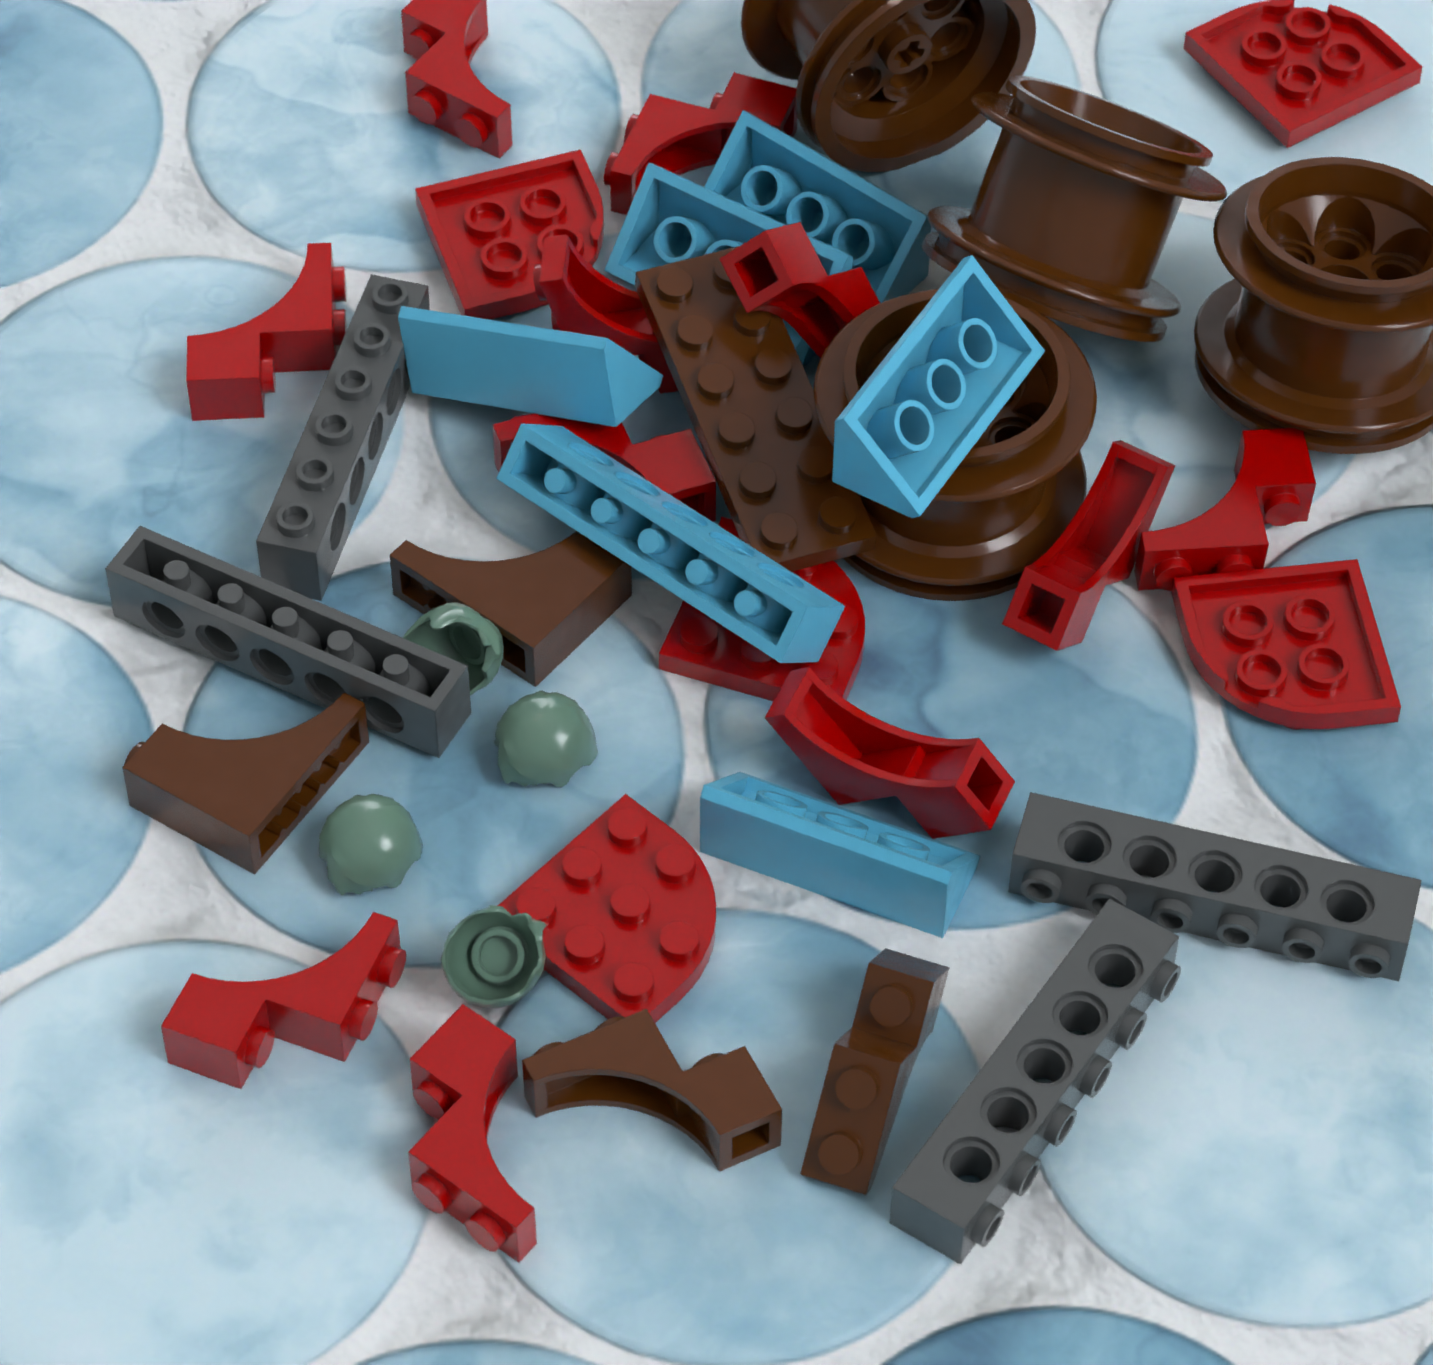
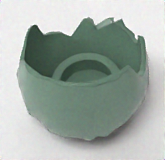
M458 602L440 605L423 614L403 636L406 640L467 665L470 696L492 682L503 660V637L499 629L490 620L483 618L471 607Z
M542 690L520 698L507 708L497 723L494 744L498 747L497 765L506 784L515 782L526 787L528 785L551 783L556 787H563L581 767L591 765L598 753L595 733L584 710L575 700L557 692L548 693Z
M379 794L355 795L340 804L327 817L319 835V857L327 863L328 879L334 884L337 892L341 895H344L346 892L361 895L363 892L373 891V889L384 886L390 888L398 887L412 864L421 858L423 850L419 831L410 813L393 798Z
M494 905L474 911L462 919L449 932L441 955L442 969L452 990L467 1003L484 1008H501L519 1001L532 990L543 972L546 958L543 930L546 924L532 919L527 913L511 915L504 907Z

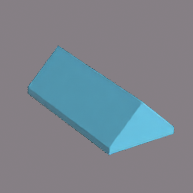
M744 110L742 111L704 186L705 188L785 225L801 222L807 235L852 255V269L862 267L880 303L909 294L928 276L929 257L923 251L922 243L925 235L931 233V224L925 213L755 115Z
M648 163L604 271L635 285V275L638 271L738 247L765 230L785 226V224L658 165ZM807 235L828 276L852 269V255ZM783 320L802 365H807L816 353L798 332Z
M973 255L962 259L835 420L832 482L910 518L922 515L1045 352Z
M401 306L398 315L412 393L617 427L661 386L663 378L661 373L605 337Z
M737 772L705 784L700 796V852L941 938L945 936L980 859V855L743 772Z

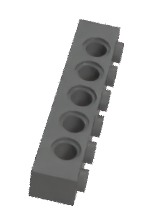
M371 274L256 540L262 578L308 598L322 601L411 386L398 321L401 306L430 310L428 285Z
M143 526L137 528L105 568L115 617L325 709L345 692L365 703L367 725L369 728L440 758L471 714L467 665Z
M1030 792L1012 854L1008 892L1026 896L1030 900L1039 903L1054 902L1089 910L1095 915L1100 912L1110 898L1172 933L1185 932L1220 940L1231 947H1250L1285 955L1301 963L1316 962L1351 970L1366 978L1381 977L1399 981L1409 944L1422 880Z
M1109 898L892 1187L890 1224L960 1265L976 1243L985 1247L994 1237L1002 1222L1004 1210L1001 1208L1012 1193L1022 1196L1033 1183L1041 1164V1160L1038 1158L1047 1145L1051 1143L1057 1147L1068 1135L1077 1115V1111L1074 1108L1082 1097L1086 1094L1093 1098L1103 1087L1112 1068V1062L1110 1061L1112 1056L1120 1046L1128 1050L1136 1042L1147 1019V1014L1145 1013L1154 999L1164 1002L1174 989L1181 973V967L1175 964L1179 936ZM1104 984H1116L1121 987L1113 988ZM1078 1030L1087 1033V1035H1075L1068 1031ZM1045 1078L1051 1080L1053 1083L1043 1084L1038 1083L1032 1079ZM1000 1126H1008L1018 1131L1013 1133H1005L995 1128ZM970 1175L982 1181L968 1183L958 1179V1177Z

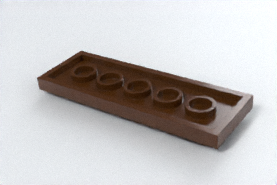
M737 247L636 272V291L740 539L791 572L874 550L877 534L859 494L832 482L834 447L829 442L819 423L814 404V390L782 318L766 311L747 313L719 258Z

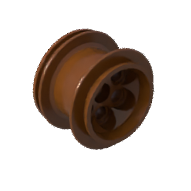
M744 0L741 12V32L747 51L761 68L775 76L798 81L795 99L797 118L804 133L815 145L823 149L833 161L848 169L862 172H886L898 170L943 153L967 138L988 120L973 107L971 102L972 96L979 92H996L1011 95L1005 86L1010 76H1023L1028 66L1035 44L1036 20L1028 0Z
M1019 75L1010 76L1005 88L1012 95L996 92H979L973 95L971 99L973 107L982 116L1000 126L1002 130L972 209L939 206L929 210L927 214L928 221L937 232L925 235L922 243V249L925 254L951 273L964 257L973 255L1004 298L1010 299L1024 307H1029L1057 321L1099 334L1131 341L1157 342L1162 340L1166 333L1167 325L1161 318L1178 315L1181 311V305L1174 294L1151 279L1183 198L1207 202H1217L1226 198L1227 190L1225 186L1214 176L1199 168L1210 165L1213 153L1195 139L1153 118L1092 94L1038 78Z
M1320 157L1303 159L1282 165L1233 191L1224 200L1217 212L1214 221L1213 237L1216 251L1234 279L1220 286L1204 301L1198 311L1194 325V343L1196 346L1194 355L1195 368L1198 378L1210 398L1230 417L1251 430L1280 428L1302 430L1308 450L1336 454L1380 452L1404 446L1430 432L1433 429V186L1408 172L1382 163L1356 158Z
M939 289L898 296L867 309L847 323L826 347L815 374L814 404L822 430L833 447L835 420ZM1005 298L1045 352L922 515L910 518L859 494L877 534L874 550L844 557L843 559L866 578L893 591L930 600L966 601L999 595L1017 588L1024 568L1037 561L1050 549L1077 513L1086 498L1087 477L1080 450L1088 439L1095 419L1097 405L1096 385L1088 361L1078 345L1062 328L1040 312Z

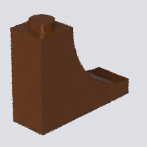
M577 531L545 550L523 557L500 561H469L449 558L422 549L407 540L389 555L393 595L422 614L440 605L458 602L471 607L483 618L490 620L499 629L503 637L504 646L501 665L535 687L632 596L631 566Z
M344 692L333 704L310 720L276 734L250 739L223 740L205 738L178 731L162 723L146 742H139L132 748L122 767L129 805L255 875L369 743L366 706L364 702Z

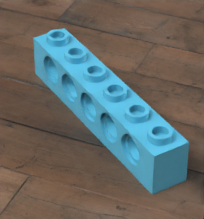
M521 423L497 475V480L779 663L819 661L845 608L843 604L563 426Z

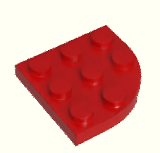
M1295 0L1261 1L1229 11L1185 32L1183 49L1286 148L1419 84L1423 69L1421 64L1377 25L1354 12L1329 4L1328 10L1325 12L1311 7H1294Z
M581 149L415 188L417 208L461 315L491 320L548 305L547 300H540L538 298L533 278L534 266L541 264L543 244L546 237L568 234L573 246L590 266L594 265L600 253L604 238L603 203L599 189Z
M721 517L718 525L740 539L733 520ZM835 561L792 572L845 606L819 661L803 663H779L683 600L660 649L659 669L774 701L791 670L810 667L826 685L847 700L862 663L865 644V616L859 594L852 581Z
M1358 559L1173 578L1171 594L1187 653L1194 667L1209 686L1237 708L1255 717L1295 730L1337 729L1398 722L1401 704Z
M627 794L614 803L498 905L504 907L511 915L527 913L532 919L546 924L543 930L546 953L544 970L607 1019L617 1016L628 1017L647 1009L656 1023L693 988L706 968L714 947L716 899L711 877L705 864L693 847L680 834Z

